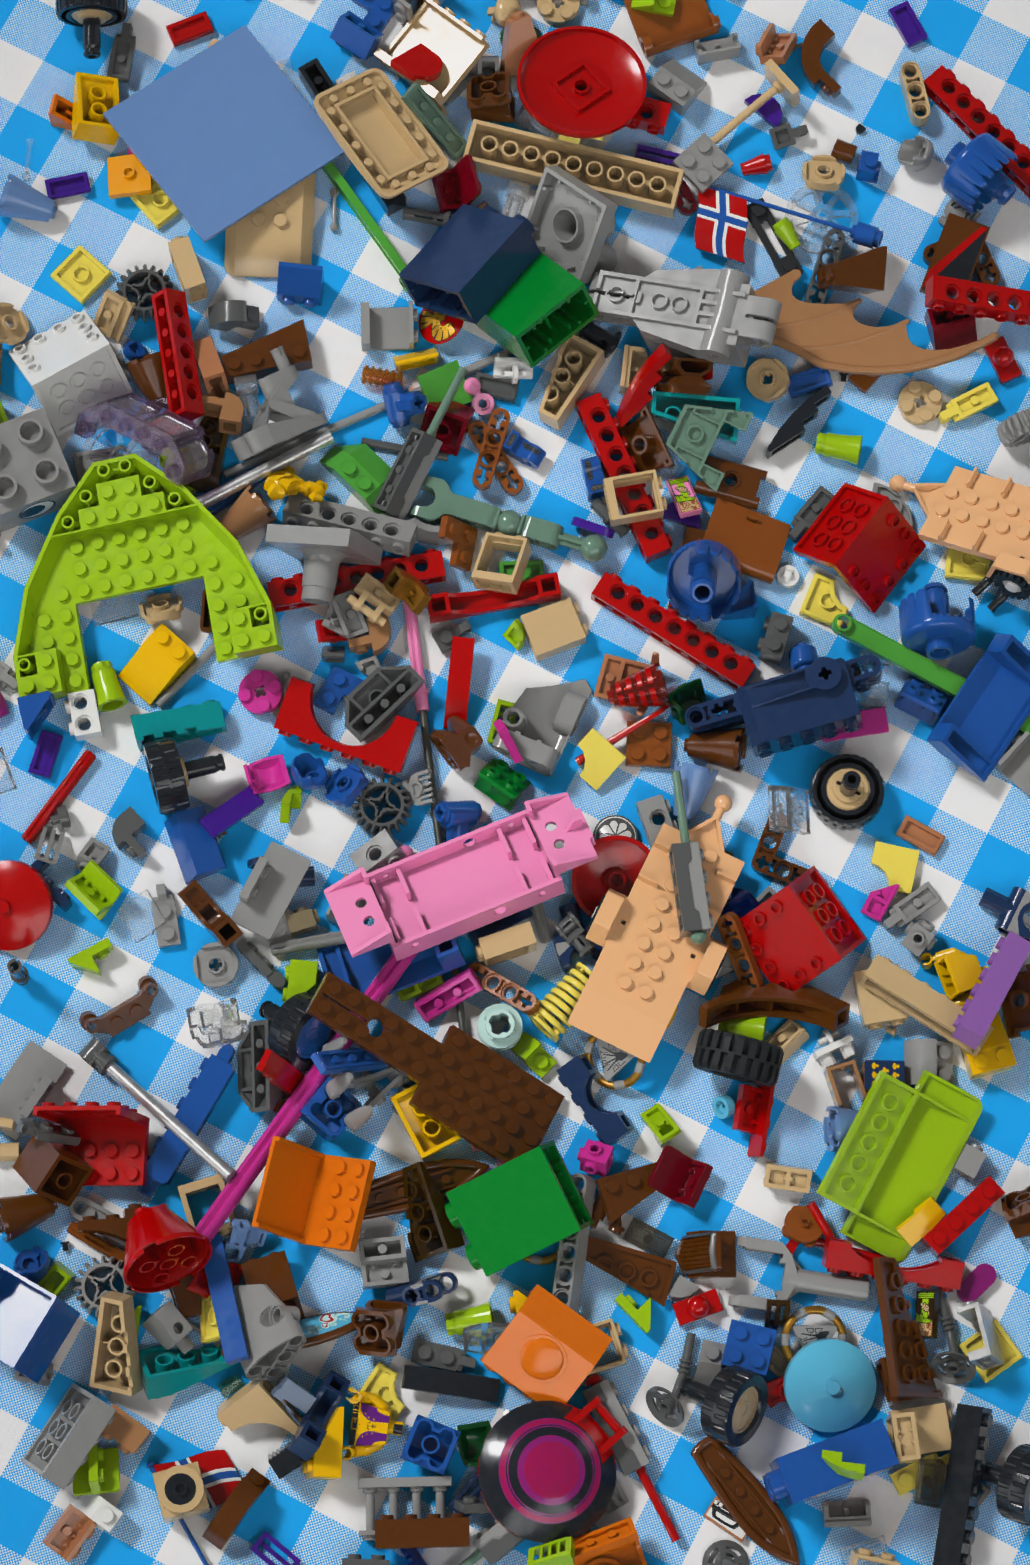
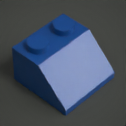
M279 262L278 301L285 305L298 303L310 308L321 306L324 288L323 266Z

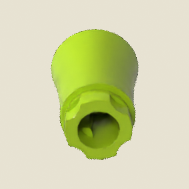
M819 432L815 453L858 465L863 435H843L828 432L825 434Z
M111 661L94 663L90 669L98 711L109 712L125 706L128 700L122 691Z
M749 1017L719 1023L718 1030L764 1041L767 1017Z
M490 1301L445 1313L446 1328L449 1336L456 1334L459 1336L476 1333H495L494 1316Z

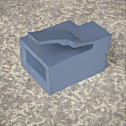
M285 1374L277 1381L275 1387L270 1392L272 1396L284 1404L285 1409L298 1425L299 1422L294 1417V1412L283 1400H287L306 1414L317 1399L310 1391Z

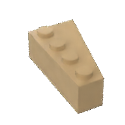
M573 335L563 343L539 408V416L542 422L560 431L574 410L576 402L582 398L605 363L604 350L576 335Z
M110 1291L101 1296L90 1387L133 1396L143 1390L133 1295Z

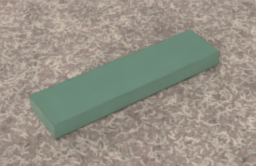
M413 83L401 99L451 160L456 161L465 151L467 142L419 83Z

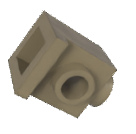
M301 907L294 910V914L291 915L289 911L285 912L291 937L317 930L316 923L320 922L316 909L312 910V908Z

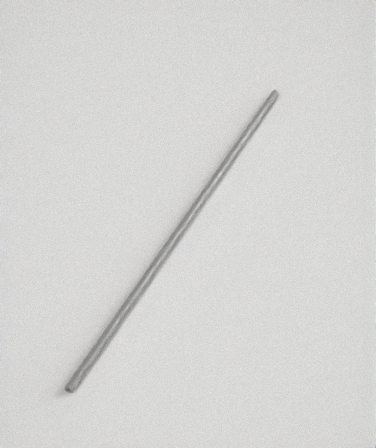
M700 265V266H697V267H695V268H693V269H703V268H702V266ZM507 349L498 352L506 353L509 357L514 355ZM498 353L463 367L467 369L465 376L494 364ZM420 386L409 390V392L420 391L423 394ZM379 403L223 471L226 479L272 460L328 430L332 434L386 410L385 403Z

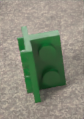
M494 758L479 771V778L475 782L474 787L508 811H511L531 782L527 780L525 775L510 768L505 761Z

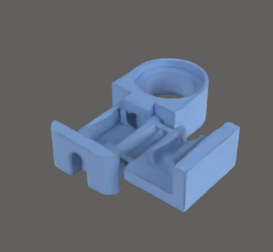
M232 1218L230 1221L233 1229L230 1237L224 1238V1246L226 1252L231 1248L238 1249L235 1255H227L228 1262L237 1263L242 1259L246 1245L256 1243L257 1246L263 1247L268 1232L252 1227L249 1220Z

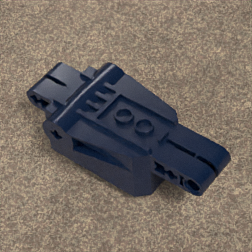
M871 654L847 661L842 658L834 660L829 657H820L814 660L809 667L737 688L734 694L693 705L686 710L685 720L693 734L719 731L745 723L755 757L760 756V758L768 757L781 751H789L798 746L809 745L823 738L830 739L841 733L854 732L863 728L854 691H858V693L866 692L871 689V686L881 681L883 676L881 662L879 658ZM698 718L702 719L699 723H693Z

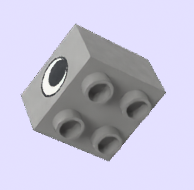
M44 407L0 424L1 533L60 510L76 487Z

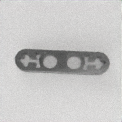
M833 228L824 236L804 296V302L812 303L809 297H812L817 289L823 290V293L821 291L818 292L817 300L819 302L817 303L824 304L828 290L819 289V284L816 283L815 277L820 267L826 265L822 261L823 254H831L834 259L833 262L839 260L845 242V235L842 230ZM837 234V239L840 242L837 241L833 249H828L832 243V239L829 236Z

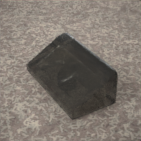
M633 1217L623 1240L650 1254L665 1258L674 1238Z
M942 1459L919 1460L913 1501L915 1504L941 1508L947 1465Z

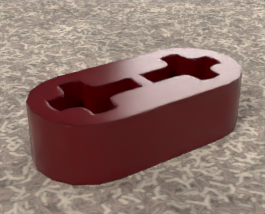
M683 180L680 189L682 194L678 196L676 208L680 214L691 216L697 209V201ZM683 198H685L688 204L692 203L691 210L682 208L684 206Z

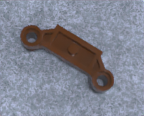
M149 975L141 977L138 981V988L140 990L138 994L101 1016H96L92 1011L83 1012L79 1017L80 1025L89 1033H107L114 1037L151 1014L149 1011L154 997L158 994L156 981Z

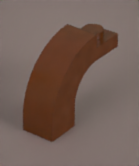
M819 19L808 31L802 45V72L813 90L820 84V89L824 94L836 98L841 93V86L824 71L820 63L821 54L835 39V33Z
M195 879L177 893L196 919L223 947H228L243 934L234 921L213 902Z
M252 1468L223 1503L202 1537L222 1550L271 1481Z

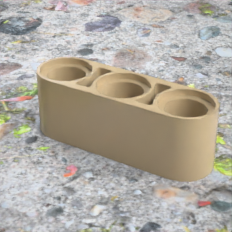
M908 61L901 67L899 83L911 124L916 127H922L928 121L931 111L919 65L913 61ZM911 72L914 74V76L908 77L905 75V73ZM910 92H917L920 96L914 97ZM921 111L924 113V116H917L915 112Z

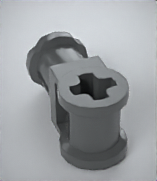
M571 911L558 924L554 923L552 925L564 941L576 948L580 953V958L588 955L597 946L585 938V930Z

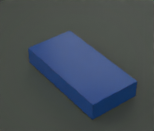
M818 367L789 375L791 383L788 390L791 399L818 391L826 385L828 387L833 386L829 370Z

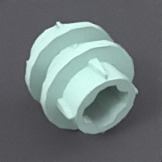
M503 1003L493 1004L485 1008L479 1016L477 1022L478 1036L482 1044L494 1051H507L513 1048L519 1042L522 1035V1019L512 1006ZM501 1020L508 1023L509 1031L507 1033L502 1032L497 1035L491 1031L492 1023H498Z

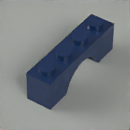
M585 1054L577 1055L556 1070L561 1084L564 1087H568L572 1093L571 1099L584 1111L583 1116L587 1123L593 1125L596 1129V1136L600 1142L614 1145L635 1130L622 1110L616 1112L607 1111L595 1102L591 1086L597 1072Z
M332 1369L319 1383L314 1394L317 1399L309 1411L304 1414L288 1447L289 1451L305 1461H308L314 1455L327 1433L325 1430L326 1425L343 1399L351 1381Z

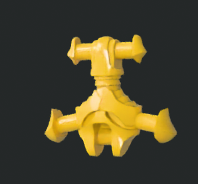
M291 466L270 474L263 486L271 500L283 499L286 496L300 493L304 497L310 498L312 503L322 502L328 489V484L320 479L317 482L309 480L305 482V480L294 474V469Z

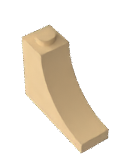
M252 1380L220 1403L217 1412L220 1423L223 1426H227L231 1431L248 1424L267 1423L284 1428L295 1435L299 1427L285 1409L284 1404L270 1393L274 1386L268 1380ZM284 1399L283 1402L294 1412V1417L300 1424L302 1417Z

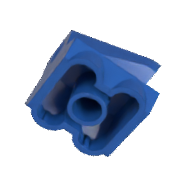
M328 1077L301 1109L302 1115L300 1119L324 1140L328 1141L331 1139L334 1141L347 1126L344 1122V1117L349 1112L362 1107V1105L347 1090L340 1097L334 1100L330 1099L326 1091V1084L332 1078Z
M418 1414L400 1458L431 1470L440 1476H444L461 1432Z

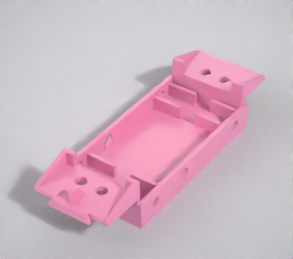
M567 792L527 800L524 802L526 810L370 873H366L364 867H361L323 890L352 958L389 943L396 960L399 961L564 894L565 889L560 874L598 859V855L593 847L596 845L593 834L581 809H575ZM552 823L556 825V829L548 831L546 826ZM473 838L469 843H464L466 840ZM558 841L565 843L561 849L555 848L554 845ZM365 900L367 904L364 907L359 908L356 906L358 901ZM368 918L375 920L371 926H366L364 922Z

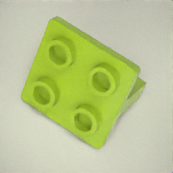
M94 860L89 861L81 873L68 879L64 885L99 920L104 919L123 892V889Z
M98 1443L91 1448L86 1462L79 1466L73 1480L74 1496L120 1491L118 1448L103 1449V1447H99Z

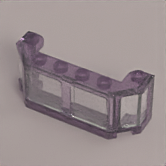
M133 392L101 401L78 414L75 434L83 438H90L95 435L97 430L103 428L112 429L166 456L164 474L170 482L178 486L208 477L211 474L215 455L212 448L208 449L204 441L203 435H205L203 427Z

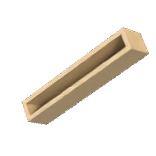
M878 954L859 983L974 1057L977 1056L994 1029L992 1026L989 1027L976 1050L952 1037L956 1029L952 1025L959 1014L963 1016L964 1011L961 1010L963 1006L957 1005L947 995L938 993L928 983L919 981L909 971L900 969L891 960Z

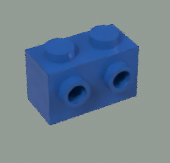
M348 11L339 16L330 38L338 46L351 51L356 58L365 61L374 55L373 53L377 50L384 34Z

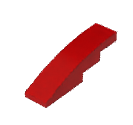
M664 343L645 361L626 390L616 413L621 427L653 398L650 389L663 378L660 369L672 358L669 347Z
M457 636L452 638L443 729H448L447 720L452 715H456L467 722L475 638Z
M269 1049L265 1050L256 1067V1070L270 1080V1083L289 1096L304 1077L299 1070Z

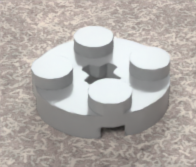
M218 942L204 945L193 960L195 976L202 985L210 988H222L232 983L239 969L235 952L230 947L225 948ZM215 959L218 960V963H222V967H219L218 971L209 968V965L213 964Z

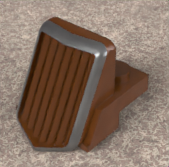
M735 1231L686 1232V1236H683L679 1242L675 1258L681 1271L687 1274V1279L735 1278Z

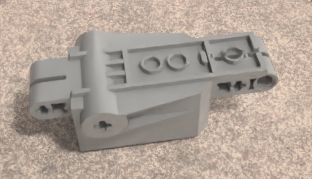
M734 269L655 270L646 277L600 270V272L593 273L588 290L600 314L593 320L637 327L651 353L664 343L669 347L671 355L675 357L704 359L713 363L743 368L746 366L751 346L763 348L772 346L776 325L778 324L782 309V303L778 300L756 296L752 285H750L751 278L747 274Z

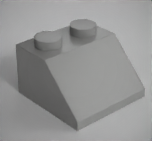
M671 59L663 64L650 79L647 93L660 101L672 104L671 109L683 116L705 88L707 82L676 60Z

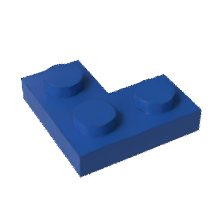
M352 0L369 11L363 20L380 32L384 31L394 15L393 0Z
M334 665L313 705L334 715L343 697L348 696L363 680Z

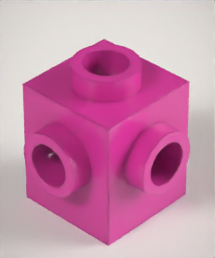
M587 1139L585 1146L580 1147L577 1160L580 1161V1170L588 1174L606 1177L614 1160V1146Z

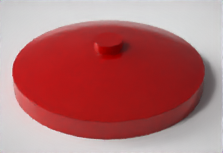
M621 835L601 837L595 840L596 845L593 846L598 859L572 869L571 889L573 896L581 910L590 918L603 895L607 894L609 888L629 896L650 852L643 843L631 837Z
M0 860V950L13 951L32 945L43 936L52 919L53 898L48 883L35 868L17 860Z

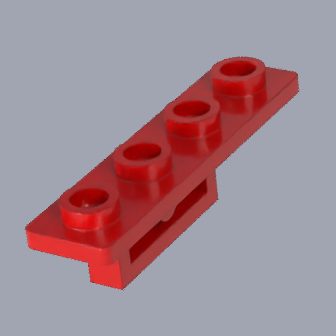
M745 1084L739 1085L732 1129L750 1134L748 1157L764 1156L767 1147V1133L770 1127L771 1108L774 1103L775 1085L773 1087L758 1085V1088Z

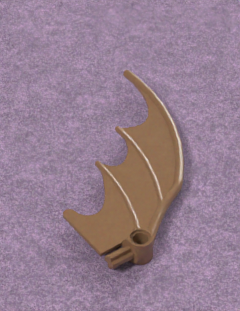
M794 269L754 291L756 296L775 299L782 303L772 344L800 356L818 368L859 375L911 373L959 360L990 345L999 338L998 333L994 332L978 341L952 349H922L913 345L909 340L906 330L907 324L910 323L909 319L884 327L867 326L856 321L853 317V312L857 305L862 303L861 298L835 304L799 301L792 294L794 283L801 278V272L798 269Z

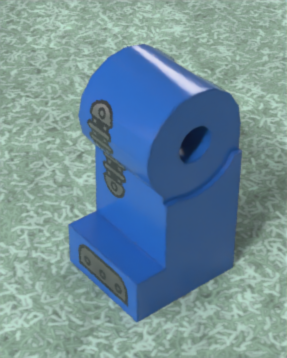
M515 430L511 431L502 448L506 455L533 469H538L546 456V452L542 448L521 437L520 433Z
M594 456L581 459L588 501L605 497L603 490L604 474L599 457Z

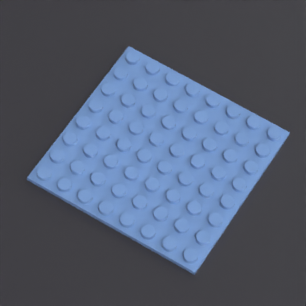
M245 25L103 113L106 120L204 243L345 154L325 123Z

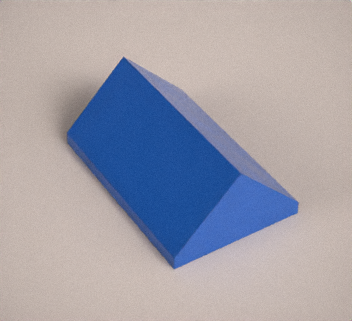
M204 805L175 812L164 822L186 885L194 879L198 881L227 868L217 838L212 839L199 823L200 819L208 814Z

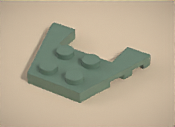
M685 404L666 442V446L713 491L717 492L725 473L704 464L723 423L745 432L754 413Z

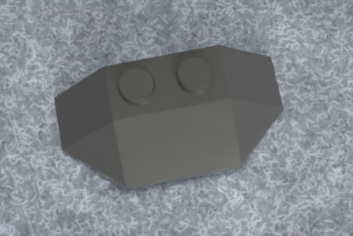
M410 665L377 667L346 696L345 728L361 743L380 731L411 701L425 680Z
M269 1019L250 1022L247 1027L248 1030L243 1035L237 1048L238 1094L249 1107L251 1113L273 1111L284 1094L282 1090L270 1083V1080L256 1070L265 1050L269 1049L268 1032L272 1022Z

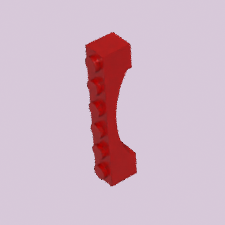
M555 572L538 575L535 578L522 581L517 595L489 590L430 595L432 598L427 605L429 621L432 624L560 601L561 589L558 574Z
M826 1237L821 1264L827 1268L828 1272L840 1274L841 1270L849 1271V1275L855 1277H863V1274L872 1275V1279L876 1280L873 1261L854 1251L849 1240ZM938 1255V1260L915 1267H898L904 1285H908V1282H914L921 1288L930 1289L932 1285L938 1286L941 1291L953 1292V1289L960 1290L965 1263L961 1259Z

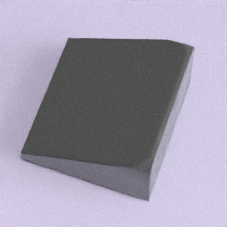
M323 646L322 661L345 663V647Z

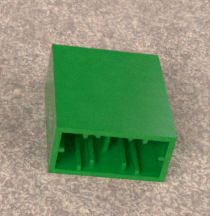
M540 253L480 319L476 326L533 368L600 314L585 284L546 255Z
M554 1140L540 1145L446 1193L450 1201L445 1204L446 1215L456 1229L463 1228L470 1244L465 1246L466 1256L475 1270L483 1269L486 1277L594 1224Z

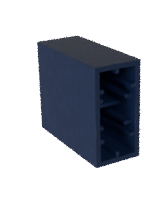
M463 204L400 272L399 276L416 306L477 324L541 252L532 237L535 233L534 226L524 216L516 214L514 217L500 214L490 206H485L481 209Z

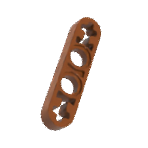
M503 408L495 409L491 413L476 462L472 483L479 491L489 489L492 484L509 428L510 415ZM503 415L506 421L501 422L500 430L496 429V418ZM496 434L501 440L498 444L494 445L489 443L488 437ZM484 455H492L495 459L494 462L490 465L484 464L482 462ZM484 469L487 470L485 479L488 482L484 481L482 485L479 484V480L476 478H481Z
M474 421L468 427V436L478 452H480L482 442L478 434L473 435L474 428L477 427L478 430L483 429L482 436L484 438L487 425L482 421ZM493 434L490 435L488 438L489 443L498 444ZM502 449L498 463L504 462L508 468L505 472H498L496 470L494 476L508 495L516 496L522 492L523 480ZM487 454L483 456V460L487 465L492 464L495 460L492 455ZM509 474L510 479L513 483L518 482L517 489H514L513 487L508 488L509 480L507 479V476Z
M726 912L719 917L717 925L724 944L728 945L727 952L737 979L747 985L750 983L755 984L756 989L764 986V981L740 918L734 912ZM725 921H731L733 925H726ZM734 931H736V933H734L733 935H729L730 932L733 933ZM733 939H738L741 942V949H736L732 945ZM740 960H746L749 963V970H744L740 966Z
M474 962L467 967H472L474 972H480L485 976L483 980L477 976L484 991L526 1015H532L538 1011L540 1007L539 999L530 991L481 963ZM496 978L499 979L498 986L490 989V981ZM509 989H516V994L513 998H506V993ZM523 998V999H525V1000L528 1001V1002L531 1001V1002H532V1005H531V1006H529V1005L526 1006V1005H525L522 1001H520V1000Z

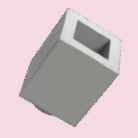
M966 1143L951 1171L973 1181L987 1154L983 1152L984 1149L974 1143H971V1145Z

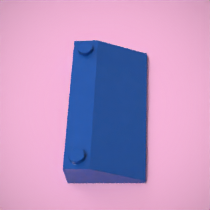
M996 634L927 738V741L940 754L982 782L987 780L1030 714V651L1012 634Z
M457 937L417 953L388 995L466 965ZM346 943L316 949L324 976L326 973L331 972L363 994L393 953L389 943L352 958Z

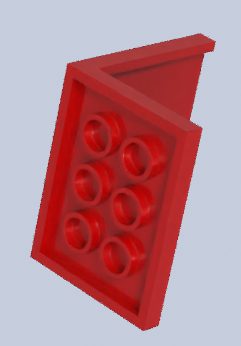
M844 483L793 548V551L798 556L834 568L867 610L875 613L924 550L926 544L919 539L918 534L887 496Z
M812 866L786 887L740 918L759 968L769 982H773L790 991L801 988L839 962L867 939L815 866Z
M42 1102V1106H33L34 1116L59 1126L63 1124L71 1125L81 1137L78 1146L64 1145L94 1169L83 1186H146L149 1117L137 1113V1109H129V1106L121 1105V1102H107V1105L99 1106L98 1102H85V1106H77L78 1103L64 1102L63 1106H57L53 1102Z

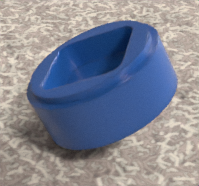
M130 340L123 348V353L129 361L135 359L138 361L144 358L146 349L140 342Z

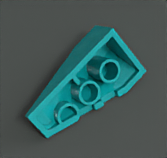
M163 1346L139 1349L142 1386L148 1400L171 1396L235 1364L227 1366L221 1353L222 1346H203L200 1349H191L185 1355L180 1349L167 1350Z

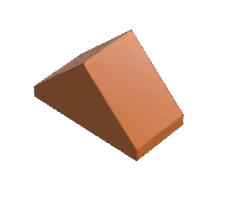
M53 94L48 112L51 126L72 130L73 103L58 94Z

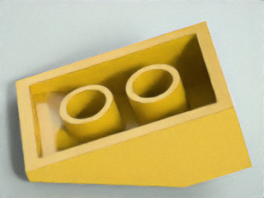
M76 72L71 121L72 139L115 145L119 135L103 116V113L120 103L118 78Z
M162 623L145 640L120 672L118 678L151 706L196 660L195 652Z
M998 1012L990 1025L994 1029L976 1057L960 1048L969 1080L1012 1069L1016 1065L1010 1041Z
M415 1084L390 1097L413 1146L421 1161L461 1141L462 1138L409 1105L419 1085Z
M337 1407L330 1417L325 1428L327 1433L319 1449L308 1461L303 1459L301 1470L302 1473H305V1479L335 1480L341 1478L344 1407Z

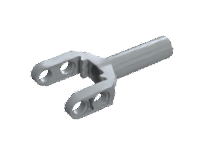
M745 1236L737 1237L736 1245L743 1247L745 1250L782 1255V1258L779 1259V1264L784 1265L781 1291L776 1290L774 1294L776 1300H789L798 1292L861 1302L868 1300L870 1290L869 1279L801 1269L783 1242ZM740 1294L729 1296L728 1305L765 1311L768 1298ZM772 1306L771 1312L776 1309V1306Z

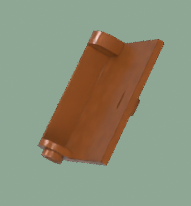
M624 0L640 47L646 58L719 33V28H721L718 15L714 16L712 12H709L705 0H676L673 17L631 9L632 0Z
M717 497L703 538H698V540H713L725 545L738 559L742 574L771 584L777 572L791 525Z

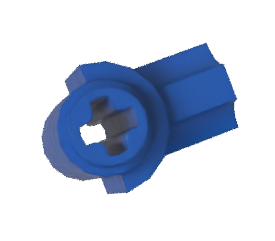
M400 381L383 385L382 394L389 423L393 425V428L410 425L409 420H411V417L425 412L424 409L428 403L426 395H422L420 391L409 392L408 387H403Z
M474 800L442 801L436 805L434 811L435 818L442 827L446 828V841L470 832V827H474L482 815V808L479 803H476Z

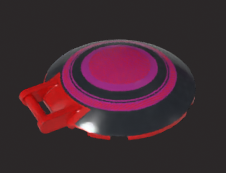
M599 1395L594 1397L581 1410L557 1401L527 1403L505 1414L489 1431L478 1460L481 1495L493 1517L511 1533L538 1543H548L570 1536L575 1538L594 1526L605 1513L612 1499L616 1483V1463L612 1446L628 1430L624 1425L621 1426L601 1403L602 1399ZM593 1409L598 1412L615 1432L613 1435L608 1437L589 1413Z

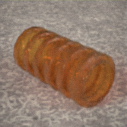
M365 365L361 376L362 384L369 383V386L375 384L376 387L381 385L382 388L384 384L394 381H400L402 385L403 380L401 371L398 373L395 370L389 372V369L384 371L380 367L378 369L375 366L369 368V365Z

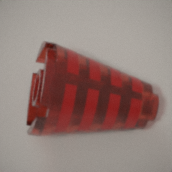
M660 662L654 663L610 685V690L606 691L609 704L614 703L615 707L669 706V701L664 700V698H668L663 672L657 670V668L661 667Z

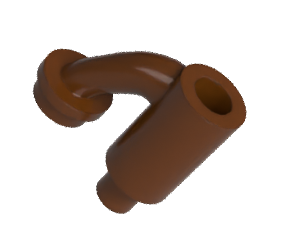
M599 1193L593 1204L592 1220L594 1224L590 1225V1227L595 1229L598 1222H603L606 1216ZM621 1217L608 1224V1230L617 1235H621L625 1231L622 1227Z

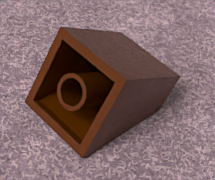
M887 246L865 250L821 266L817 273L818 288L861 294L883 291Z
M35 1137L30 1138L12 1166L35 1193L67 1207L71 1206L94 1170L93 1167L66 1145L36 1140Z
M285 1250L272 1252L268 1256L250 1259L240 1264L246 1285L267 1284L286 1306L298 1307L300 1318L305 1317Z

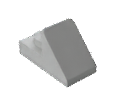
M703 1339L694 1381L710 1385L714 1377L721 1371V1362L726 1344Z

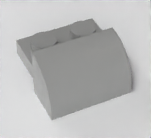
M911 1039L904 1041L905 1084L915 1087L924 1070L953 1084L952 1042L937 1041V1039Z
M404 1235L358 1240L364 1290L400 1286L409 1283Z

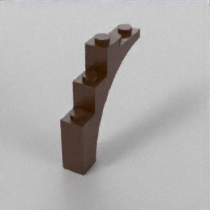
M734 980L722 987L719 996L700 1005L699 1026L707 1029L718 1023L734 1019L776 1017L804 1021L836 1031L848 1024L850 1004L808 984L795 991H790L773 982L756 989L741 981Z
M129 1204L128 1208L123 1210V1218H120L119 1214L106 1215V1219H96V1216L82 1217L83 1220L77 1223L78 1233L101 1234L114 1237L126 1243L127 1224L135 1215L134 1211L142 1207V1204ZM191 1274L179 1280L180 1285L169 1289L175 1307L184 1318L200 1317L202 1315L200 1295L187 1290L190 1281L193 1279Z

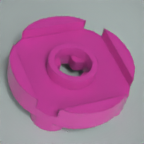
M252 670L243 678L239 685L238 697L245 709L252 714L263 715L268 712L271 713L280 706L284 694L281 682L270 671ZM264 687L266 695H261L259 698L256 697V690Z

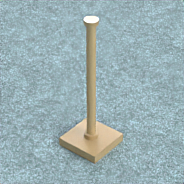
M771 58L764 66L765 78L771 83L772 87L710 139L715 144H718L777 93L781 94L792 108L800 103L799 88Z

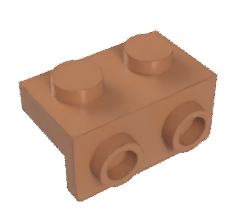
M769 23L755 48L760 64H765L770 58L777 65L785 64L798 41L797 34L776 33L774 23Z
M69 1504L45 1536L42 1543L59 1554L67 1562H70L71 1559L78 1556L85 1540L92 1537L97 1523L72 1504Z

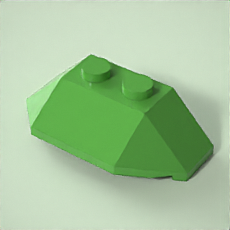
M367 444L334 446L319 462L370 512L385 514L383 511L375 508L373 504L391 468Z

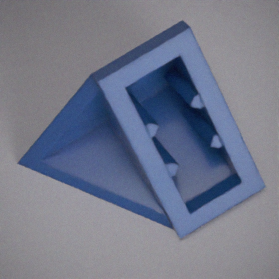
M749 579L741 588L737 603L732 606L730 612L727 614L722 613L721 619L755 618L758 604L752 580Z

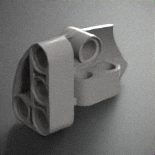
M586 679L553 686L526 688L512 708L504 712L503 723L507 727L523 759L518 764L542 775L552 777L567 741L575 732L592 693ZM512 716H517L520 719L516 724H510L508 720ZM497 732L491 747L512 760Z
M267 1284L235 1285V1295L250 1359L240 1362L244 1373L251 1380H277L285 1374L307 1341L299 1323L300 1310L296 1306H286Z

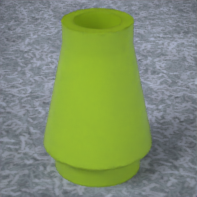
M785 217L772 226L775 230L774 234L790 251L801 244L792 220L789 221Z

